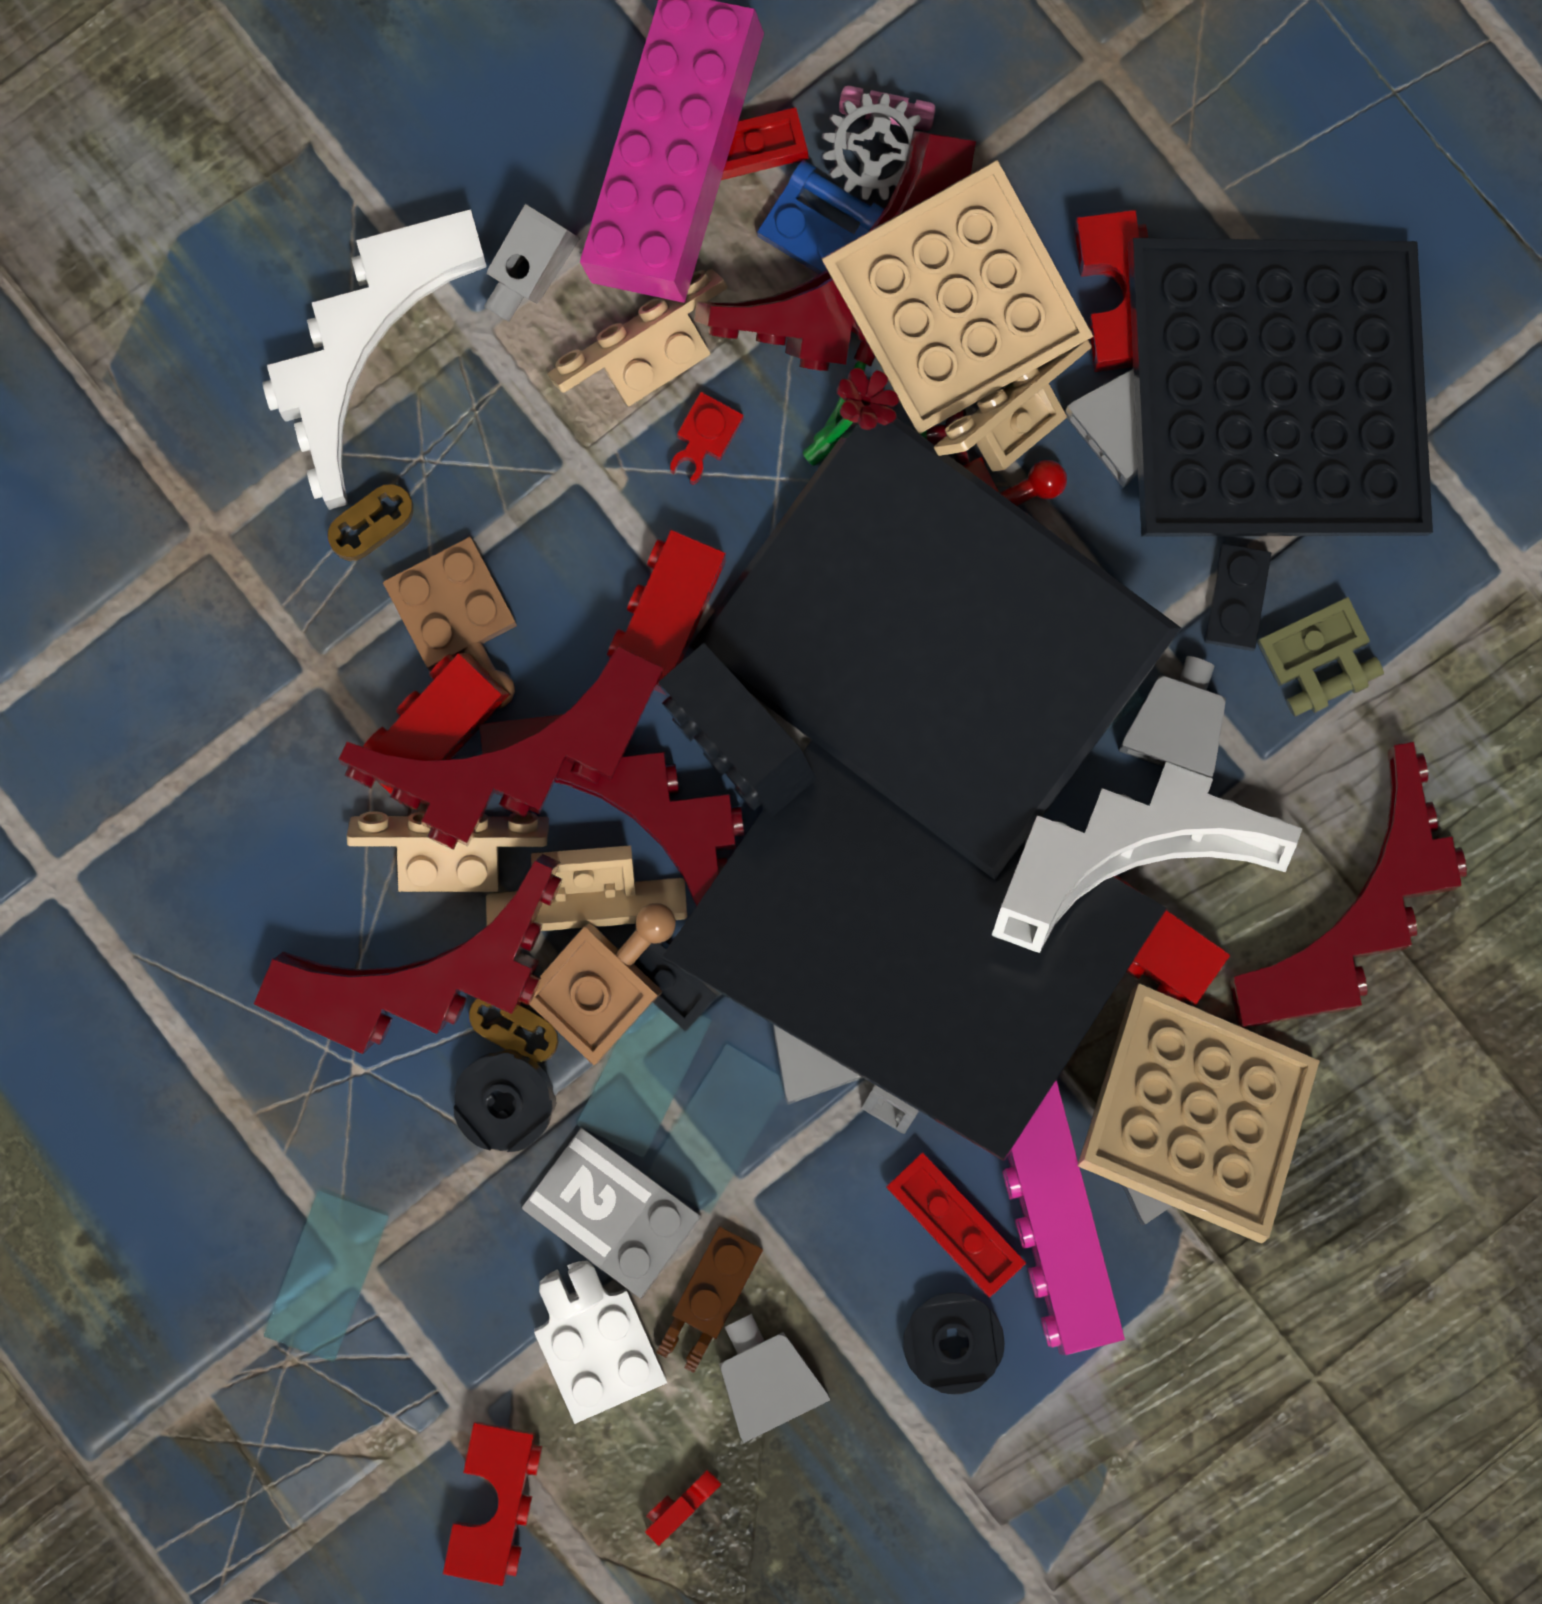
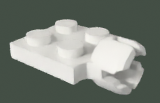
M587 1260L567 1265L569 1269L568 1274L576 1292L568 1293L558 1269L540 1281L539 1293L549 1313V1320L544 1325L534 1329L536 1338L574 1424L667 1383L627 1289L608 1293L603 1288L594 1266Z

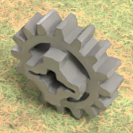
M869 93L861 94V106L858 108L849 100L843 102L846 112L843 118L834 114L830 115L829 120L836 126V130L834 133H822L821 138L832 143V150L822 153L821 156L822 159L835 161L836 166L828 174L830 178L844 175L846 178L842 187L844 191L850 192L858 185L860 186V198L868 200L872 189H877L879 197L885 200L889 197V187L893 185L896 188L905 169L914 133L913 127L920 122L921 117L913 115L906 118L903 114L908 103L905 101H900L894 108L890 107L889 94L882 93L878 103L873 104ZM871 113L867 127L858 133L846 132L848 127L857 118ZM890 118L894 119L902 128L907 144L897 142L890 131ZM875 132L880 134L879 141L887 144V147L895 148L896 152L877 153L875 160L872 161L870 160V151L863 149V146L853 144V141L871 140ZM843 149L852 151L860 163L859 176L847 165ZM892 160L903 161L896 172L878 180L883 166Z

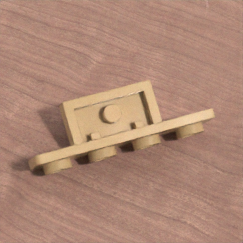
M713 269L706 272L704 270L694 272L685 303L659 297L651 299L638 310L639 315L623 325L616 323L607 327L597 336L598 341L582 351L573 350L563 355L556 362V368L548 372L547 375L552 383L564 393L603 368L622 401L629 407L711 355L688 313L696 309L697 301L707 302L726 290L728 286L724 279Z
M1089 340L1011 382L1004 389H999L979 400L977 403L979 410L971 416H964L954 421L945 429L947 436L934 446L938 456L965 452L977 444L992 472L1005 470L1067 418L1049 383L1092 348Z
M366 812L360 816L351 817L347 831L348 846H397L398 892H498V847L547 846L549 818L537 817L536 814L528 812L526 817L516 813L508 817H488L484 814L469 846L467 847L458 842L454 850L427 838L430 829L421 823L425 812H416L409 816H387L382 812Z
M631 846L531 854V865L542 854L561 862L556 872V876L563 879L559 891L551 906L542 904L535 920L543 924L541 931L583 928L589 923L594 927L636 924V917L639 911L652 903L667 906L673 912L675 920L687 918L685 880L676 878L635 882ZM517 891L490 893L486 896L487 925L498 916L516 895Z

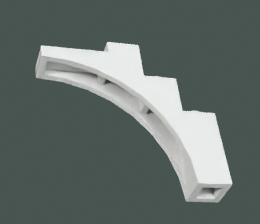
M471 209L356 240L360 255L351 258L359 286L368 284L369 287L312 302L315 318L308 319L307 323L314 347L323 346L324 350L267 365L271 380L264 381L262 384L270 411L279 409L285 422L302 418V422L294 423L301 451L310 450L315 468L307 470L310 487L314 499L323 497L329 510L348 505L342 471L343 429L353 389L368 357L389 328L419 300L454 279L487 267Z
M1166 762L1150 806L1135 801L1129 796L1102 789L1085 833L1070 828L1062 822L1051 821L1037 816L1002 903L992 936L1040 953L1054 925L1077 899L1106 879L1136 866L1167 859L1214 857L1248 861L1286 872L1302 828L1288 824L1282 819L1270 817L1242 807L1231 800L1210 795L1208 792L1213 781L1212 778Z

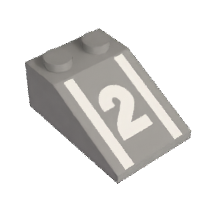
M583 1128L578 1131L521 1208L640 1299L644 1297L702 1218Z

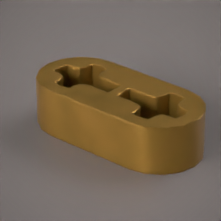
M394 484L383 485L339 515L330 524L328 530V542L334 553L344 560L357 561L366 557L403 530L411 522L414 514L413 503L408 493L402 487ZM388 497L393 502L399 499L404 501L398 507L401 513L399 518L393 520L390 515H385L377 522H373L372 518L383 510L382 499ZM366 523L369 524L370 527L358 536L361 542L359 547L353 549L349 544L342 547L338 545L343 539L341 530L344 527L349 526L354 531Z
M476 999L471 1005L469 1019L473 1029L482 1037L503 1049L516 1050L536 1063H543L556 1053L559 1043L555 1028L545 1019L522 1006H519L512 1014L502 1009L500 1010V1014L504 1018L513 1022L508 1031L497 1024H493L489 1030L482 1027L485 1019L479 1014V1011L483 1006L492 1008L493 1005L480 999ZM520 1026L532 1033L536 1032L538 1027L544 1028L546 1032L543 1038L549 1042L548 1048L545 1051L536 1049L533 1054L527 1053L525 1050L528 1043L515 1035L518 1027Z

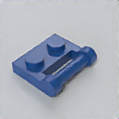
M803 159L757 231V237L817 274H820L827 270L821 258L869 232L884 211V208L876 203L869 206L815 173L816 167ZM805 189L860 222V226L855 234H852L798 201Z

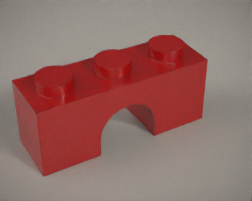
M1136 210L1079 217L1076 219L1074 234L1080 276L1104 275L1110 277L1120 286L1123 294V302L1114 310L1090 315L1088 328L1093 335L1090 338V344L1092 346L1094 372L1133 367L1128 242L1132 238H1149L1146 224L1138 225Z
M478 1421L473 1423L463 1473L487 1479L497 1491L498 1508L494 1517L484 1524L474 1525L459 1521L453 1523L443 1570L444 1575L503 1586L506 1583L507 1575L517 1576L522 1553V1546L514 1545L517 1525L527 1526L533 1496L524 1495L528 1474L537 1476L543 1446L534 1444L536 1433Z

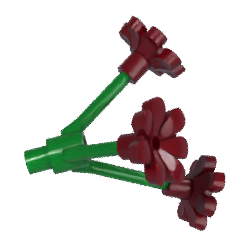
M854 317L851 331L861 341L853 358L857 362L850 371L848 380L842 379L838 385L837 394L840 398L825 427L814 435L815 441L803 450L804 457L813 466L828 456L853 422H859L861 428L871 430L876 427L877 422L885 426L896 419V413L891 408L899 403V397L893 390H883L888 382L887 375L882 371L876 370L869 380L864 372L866 365L872 366L875 355ZM963 409L946 420V424L935 425L920 433V435L936 445L947 436L945 429L951 423L966 416V410ZM967 451L954 453L958 463L969 464Z

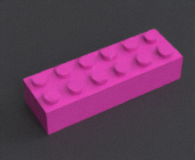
M658 0L580 259V263L591 283L685 303L764 36V31L754 8L712 0Z
M1056 1080L1008 1154L1010 1168L1002 1170L1009 1199L1018 1198L1023 1217L1015 1219L1022 1249L1032 1248L1036 1267L1028 1268V1273L1035 1298L1044 1297L1049 1316L1041 1317V1323L1047 1345L1051 1348L1057 1346L1061 1355H1069L1123 1341L1125 1337L1080 1167L1077 1166L1078 1159Z

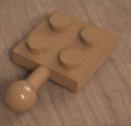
M471 537L383 582L429 672L448 654L455 657L458 653H469L501 687L511 694L498 709L504 708L512 701L515 693L512 679L505 672L495 670L482 644L516 627L517 624Z
M652 903L643 907L636 917L637 930L620 949L615 947L599 930L589 923L583 927L540 976V984L529 1005L593 1065L602 1060L663 992L633 963L651 943H662L672 936L676 927L673 912L667 906L659 903Z

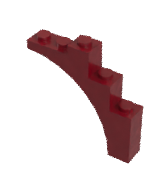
M914 131L905 169L887 207L869 231L969 176L972 170L976 141ZM825 270L804 284L769 297L735 303L697 301L694 321L710 326L709 335L738 339L739 330L756 332V341L775 345H785L787 337L785 353L799 358V367L829 371L830 363L846 365L853 316L828 270Z
M617 647L598 680L569 711L539 733L502 750L466 759L422 761L384 755L346 742L338 760L341 765L347 767L344 774L347 778L368 788H372L375 781L392 788L393 791L390 798L412 809L417 810L420 803L427 805L428 808L421 820L422 825L430 829L427 838L452 850L455 849L458 842L468 847L494 793L502 796L499 802L500 806L518 815L526 817L529 810L540 814L565 760L573 764L570 772L594 784H598L601 777L611 782L657 686L663 668Z
M562 715L479 724L482 753L486 754L502 750L535 735ZM664 752L622 757L611 782L601 777L598 784L591 783L570 772L573 764L565 760L555 784L566 785L602 799L636 821L665 850L685 879L697 906L727 863V858L717 859L716 851L736 849L735 837L744 836L741 806L731 807L730 795L670 802V795L679 794L676 764L666 765Z
M1414 742L1394 745L1388 750L1391 794L1387 829L1376 864L1357 899L1329 931L1306 949L1273 966L1234 976L1229 980L1237 1026L1247 1028L1356 1009L1362 1006L1360 996L1367 995L1366 977L1362 966H1354L1353 958L1404 950L1412 946L1411 937L1417 936L1416 918L1413 908L1411 906L1405 907L1403 899L1453 891L1462 886L1460 877L1467 876L1463 849L1461 847H1454L1453 837L1432 839L1431 832L1438 830L1437 815L1433 802H1425L1422 783L1428 782L1427 763L1423 753L1416 754Z
M544 854L539 856L532 864L516 895L489 925L468 941L433 958L399 967L353 969L319 964L283 951L272 959L254 1005L361 1054H364L373 1043L381 1045L393 1020L392 1017L386 1015L387 1012L435 1034H438L447 1025V1022L455 1025L467 1000L466 997L460 995L461 991L512 1014L521 1005V1002L527 1005L531 1003L541 981V977L534 975L539 960L522 953V950L531 951L538 939L543 924L535 920L542 904L551 906L559 891L563 879L556 876V872L561 862Z

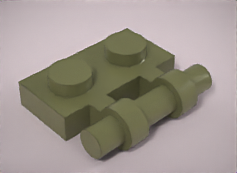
M1349 597L1269 634L1257 642L1278 686L1296 678L1300 683L1302 692L1286 699L1287 705L1294 717L1308 710L1316 713L1328 707L1329 700L1350 690L1354 694L1368 688L1369 681L1384 675L1383 668L1377 657L1359 664L1353 652L1367 645L1370 639ZM1337 659L1342 668V673L1319 683L1313 670Z

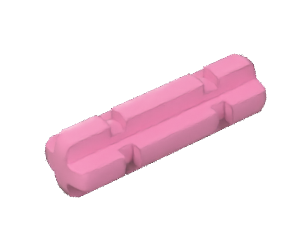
M849 85L844 86L839 102V111L842 114L846 115L843 107V102L846 100L852 102L856 108L861 106V94H865L863 93V88ZM870 91L869 95L873 104L878 103V99L883 92ZM889 94L890 107L894 108L900 101H905L908 104L903 115L906 118L913 115L921 117L920 122L913 127L914 129L923 131L931 129L935 115V105L933 103L917 99L915 104L909 103V98ZM871 113L866 114L865 119H869ZM890 118L891 124L899 125L894 119Z

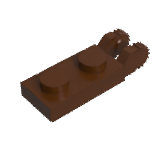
M719 1226L672 1314L675 1318L656 1353L667 1358L668 1354L673 1352L678 1343V1336L684 1324L691 1325L703 1332L696 1346H692L685 1359L686 1365L684 1368L694 1373L712 1338L717 1339L763 1249Z

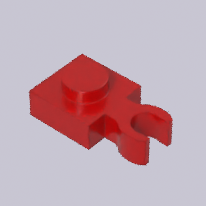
M700 392L677 433V438L688 443L686 449L678 452L673 457L670 464L671 473L675 474L680 463L684 461L692 462L696 470L690 478V484L695 485L698 483L703 475V461L707 454L721 461L743 422L744 415Z
M707 1469L675 1501L666 1495L646 1515L652 1524L645 1530V1533L660 1546L721 1486V1483Z

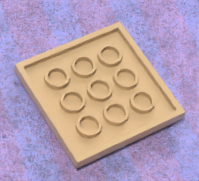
M998 160L993 161L821 258L883 372L887 375L889 383L898 394L899 401L916 432L919 434L1093 337Z
M1138 983L1131 991L1077 1166L1262 1244L1271 1234L1320 1061Z

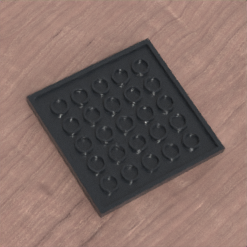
M1132 238L1128 242L1141 537L1427 536L1433 533L1417 241Z

